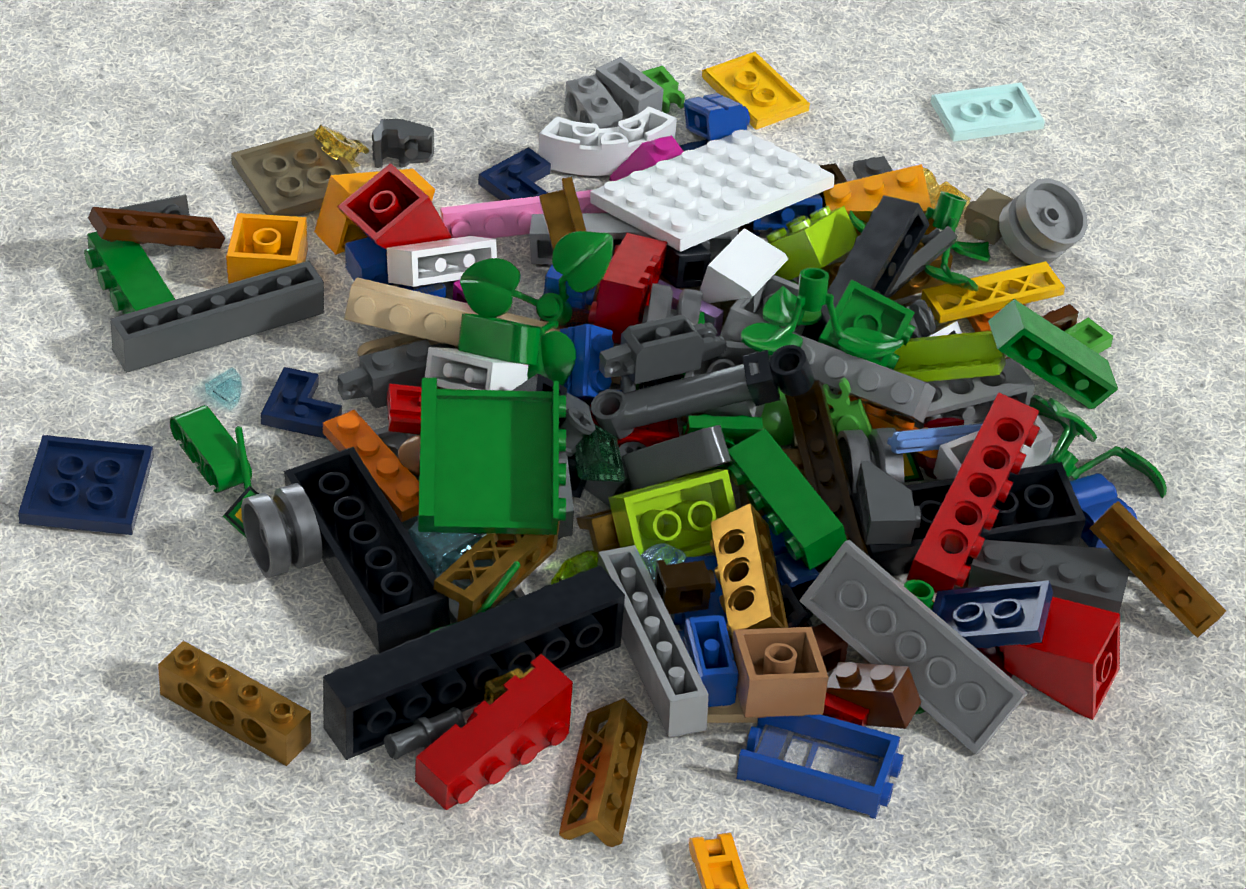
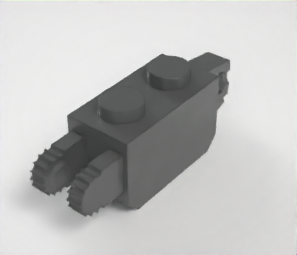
M681 314L628 326L621 334L620 345L600 352L599 370L605 378L628 375L634 384L649 382L701 369L702 361L713 359L714 357L717 358L724 354L727 343L722 336H716L717 330L712 323L692 325L689 319Z
M425 339L359 356L358 368L338 375V392L343 400L368 397L375 408L387 406L389 384L422 387V378H425L428 347L455 348V346L446 343L430 345L428 340Z

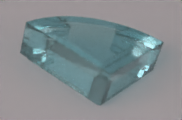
M233 367L205 384L206 393L231 411L239 403L242 392V381L239 373Z
M666 543L651 546L641 554L654 580L657 560H665L666 565L682 563L686 559V555L681 550Z

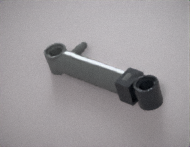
M785 345L778 348L771 357L768 350L742 356L743 364L638 390H636L635 384L628 375L621 376V391L607 389L600 392L591 402V410L602 434L608 439L620 440L631 434L634 428L731 404L752 399L755 406L780 401L779 388L785 395L800 396L811 389L814 383V375L804 350L796 345Z

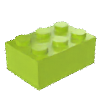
M709 469L608 497L620 548L635 545L647 570L656 568L657 560H665L666 565L672 563V558L697 557L713 552L710 546V540L713 539L710 522L737 510L727 469Z

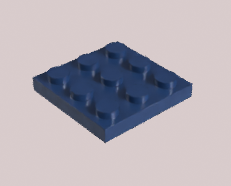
M42 435L18 512L19 524L132 535L154 458L153 446Z

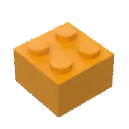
M237 213L226 255L228 284L305 262L308 252L306 217Z

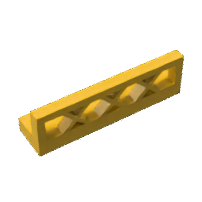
M1045 261L970 278L978 285V291H970L949 284L922 289L921 300H925L933 313L934 320L937 319L940 324L1003 309L1013 299L1026 304L1064 295L1065 286Z

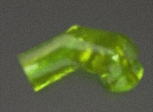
M586 550L566 559L552 578L551 585L572 577L583 570L587 571L597 567L598 553Z

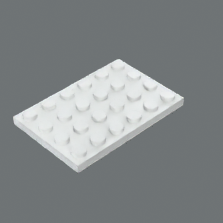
M737 130L732 135L719 140L709 141L707 145L694 150L684 151L682 155L669 160L659 161L652 167L642 171H634L629 176L617 181L607 182L604 186L590 191V203L648 235L668 242L667 245L681 252L834 187V174L820 168L817 164L797 157L795 153L787 152L775 146L774 143L753 135L750 131Z

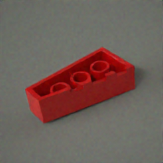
M626 233L621 244L615 246L612 260L603 279L600 281L597 299L591 305L588 322L594 323L595 326L612 330L613 343L621 344V334L628 326L642 323L645 305H649L652 283L658 284L663 272L668 242Z
M542 654L530 662L534 669L522 679L515 675L503 685L506 692L489 705L484 700L475 707L465 726L461 728L455 724L416 756L415 782L445 810H448L457 803L464 804L475 795L476 791L489 783L496 784L500 782L511 769L519 764L526 765L530 763L540 751L551 744L553 746L559 745L566 739L570 730L573 681Z

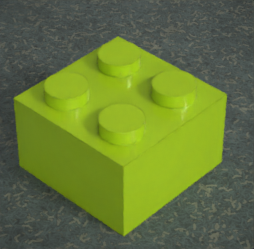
M829 206L823 207L811 213V219L805 218L804 215L786 223L788 230H785L783 227L766 235L767 243L784 252L788 258L774 275L791 280L799 277L800 271L803 269H821L852 250L858 234L845 207L842 206L832 211Z

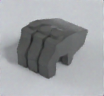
M381 119L380 124L372 132V154L375 168H382L383 159L387 157L399 159V166L403 168L413 163L429 162L434 155V128L404 119Z

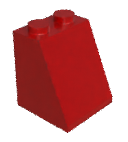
M391 163L337 206L372 241L385 249L452 238L429 196Z
M1052 596L1042 642L1029 645L1000 646V652L1004 653V669L1073 712L1093 720L1120 670V613Z

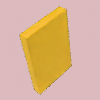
M756 52L702 70V78L718 94L732 99L748 109L750 116L749 124L755 130L809 111L810 103Z

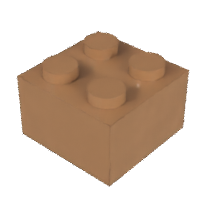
M812 627L734 630L732 650L739 674L736 690L744 718L823 715L829 677Z

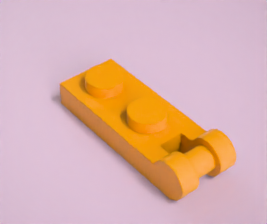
M731 833L717 834L716 839L704 840L703 836L689 838V851L692 861L695 863L702 889H749Z

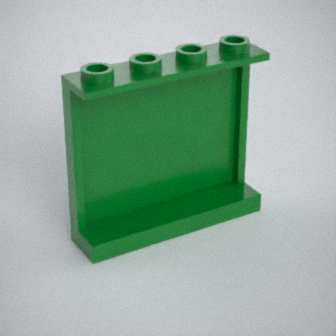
M422 378L418 532L557 535L558 521H566V498H559V486H566V463H559V452H566V429H559V418H566V395H559V381H553L552 392L437 389V378Z

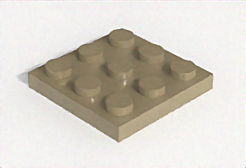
M324 127L231 153L232 165L267 215L298 216L321 209L330 175L356 173Z

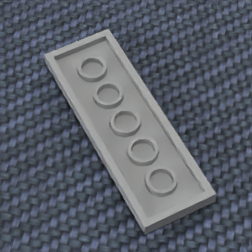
M850 540L842 544L799 600L871 664L908 666L922 702L920 707L975 755L983 750L1028 694Z

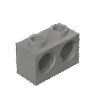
M622 57L596 68L597 77L622 110V120L639 114L648 106L662 112L664 89Z
M596 74L566 81L564 111L571 121L594 123L598 125L599 129L618 127V122L623 119V112Z

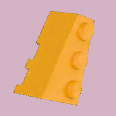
M922 164L836 184L834 187L823 191L826 206H829L831 211L844 206L848 215L851 210L858 219L865 222L870 220L872 211L877 208L884 195L919 203L924 214L928 207L932 208ZM932 218L928 220L930 225L924 235H928L936 229L932 226L934 221ZM855 228L858 236L861 235V232Z
M413 168L399 170L428 195L432 201L435 193L434 187ZM380 171L330 175L314 232L335 255L345 251V243L368 237L337 206Z

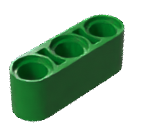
M462 314L458 350L513 363L537 365L542 328L485 315Z
M202 405L170 418V429L174 439L182 442L180 447L192 463L197 462L199 466L196 468L210 486L214 485L216 487L213 490L215 493H220L243 484L237 443L207 405ZM248 461L250 479L252 480V470Z

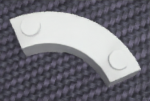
M648 106L639 114L619 121L618 127L599 129L598 125L594 123H581L557 116L539 133L538 154L551 163L552 170L585 176L611 175L643 142L671 135L675 139L677 118Z

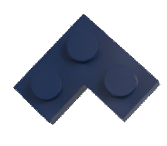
M528 147L481 172L478 177V185L500 201L547 194L548 192L534 182L550 174L551 163Z
M284 367L261 412V425L327 439L323 434V422L342 415V405L312 399L319 385L318 374Z

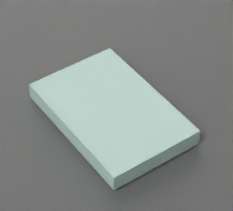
M1022 83L934 94L931 96V104L953 142L1044 129L1045 121Z

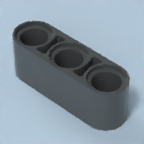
M721 425L704 428L622 456L632 491L731 462Z

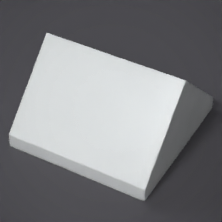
M744 228L708 265L700 288L702 300L707 303L753 297L788 260L786 254Z

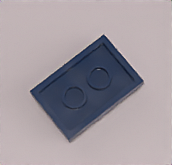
M1050 580L937 591L932 611L975 648H992L995 646L1018 644L1029 645L1042 642L1053 590Z

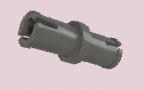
M455 707L428 719L420 717L413 722L412 726L386 735L384 737L385 748L391 758H394V760L399 759L401 756L424 747L426 749L455 724L462 728L465 726V719L461 711Z

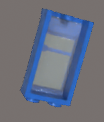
M825 715L758 718L757 726H752L750 729L746 750L741 749L739 754L736 779L753 781L870 815V818L876 819L880 805L885 807L889 805L894 784L889 783L891 776L899 777L904 755L898 753L899 736Z

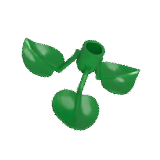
M941 191L935 208L928 207L925 216L927 220L930 218L934 220L932 226L944 230L949 226L955 232L967 200ZM850 210L849 217L853 226L862 233L868 222L858 219ZM956 241L954 245L943 253L940 268L926 265L924 268L928 275L938 281L959 286L966 290L978 291L979 287L973 280L965 275L950 271L947 265L950 249L968 258L989 262L991 257L989 242Z
M577 231L565 235L558 241L553 251L552 264L554 269L562 274L558 281L559 295L546 293L539 299H535L515 290L521 279L520 271L509 261L500 258L478 261L462 274L460 285L470 308L478 315L495 318L502 316L511 308L513 297H516L536 306L538 316L548 322L541 330L537 365L528 364V380L536 374H540L552 381H559V384L564 386L570 376L576 361L575 345L564 333L548 331L566 324L572 316V307L567 301L569 295L566 293V281L572 290L583 293L593 289L603 279L613 253V236L609 233Z
M806 268L800 271L798 296H795L782 286L768 299L764 305L762 316L769 323H755L747 326L741 332L742 343L758 352L768 350L769 355H772L778 348L785 345H796L801 348L803 338L793 334L796 325H812L817 323L821 319L822 306L826 304L834 334L839 338L838 348L841 351L858 358L871 359L887 355L904 344V340L867 328L848 327L844 331L841 330L833 304L834 295L827 293L829 274L818 268Z
M1036 394L1031 397L1029 406L1039 410L1038 415L1060 423L1064 429L1053 452L1043 465L1062 462L1068 478L1071 476L1076 480L1082 473L1111 456H1118L1129 466L1147 476L1158 488L1162 498L1166 495V482L1158 469L1148 460L1127 447L1122 449L1115 446L1076 468L1075 464L1079 460L1067 450L1075 436L1079 437L1082 435L1091 442H1094L1097 439V435L1082 418L1070 412L1057 400L1050 398L1047 401Z

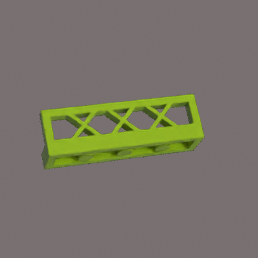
M992 331L910 338L906 346L902 345L895 351V354L899 355L900 358L894 370L921 381L930 382L1000 375L1006 365L1005 354L997 349Z

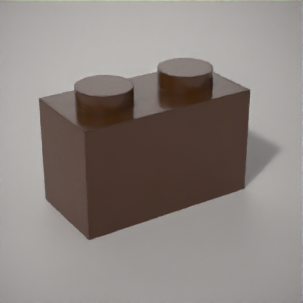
M839 662L828 679L827 693L869 709L866 726L906 729L922 703L908 666Z

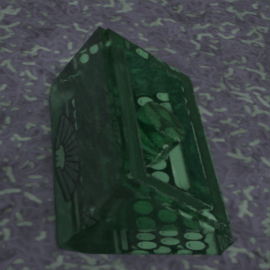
M595 424L593 433L585 435L576 445L574 457L578 478L590 481L622 482L625 479L617 437Z

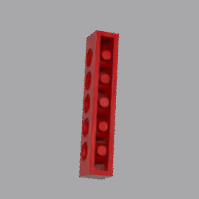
M998 392L913 560L907 580L924 581L933 587L935 593L942 590H952L955 585L960 588L963 587L971 570V567L965 564L969 557L977 559L985 542V538L981 537L980 534L983 528L991 530L999 513V510L995 509L994 506L997 500L1005 502L1013 485V482L1008 480L1010 473L1018 475L1027 456L1021 451L1024 445L1031 448L1038 435L1040 427L1034 424L1039 410ZM944 550H948L954 554L947 553Z

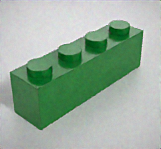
M97 231L87 234L88 249L84 250L86 263L89 269H96L102 290H109L111 302L116 312L122 311L123 314H128L176 300L140 244L132 241H106L101 239Z
M1013 299L988 320L997 349L1089 409H1095L1118 390L1107 359L1017 300Z
M764 428L728 449L731 465L727 467L732 481L737 487L743 485L746 488L747 498L756 511L760 509L764 511L766 522L771 531L776 536L781 533L786 539L784 543L795 561L801 559L809 570L832 558L842 544L847 541L843 524L769 432Z

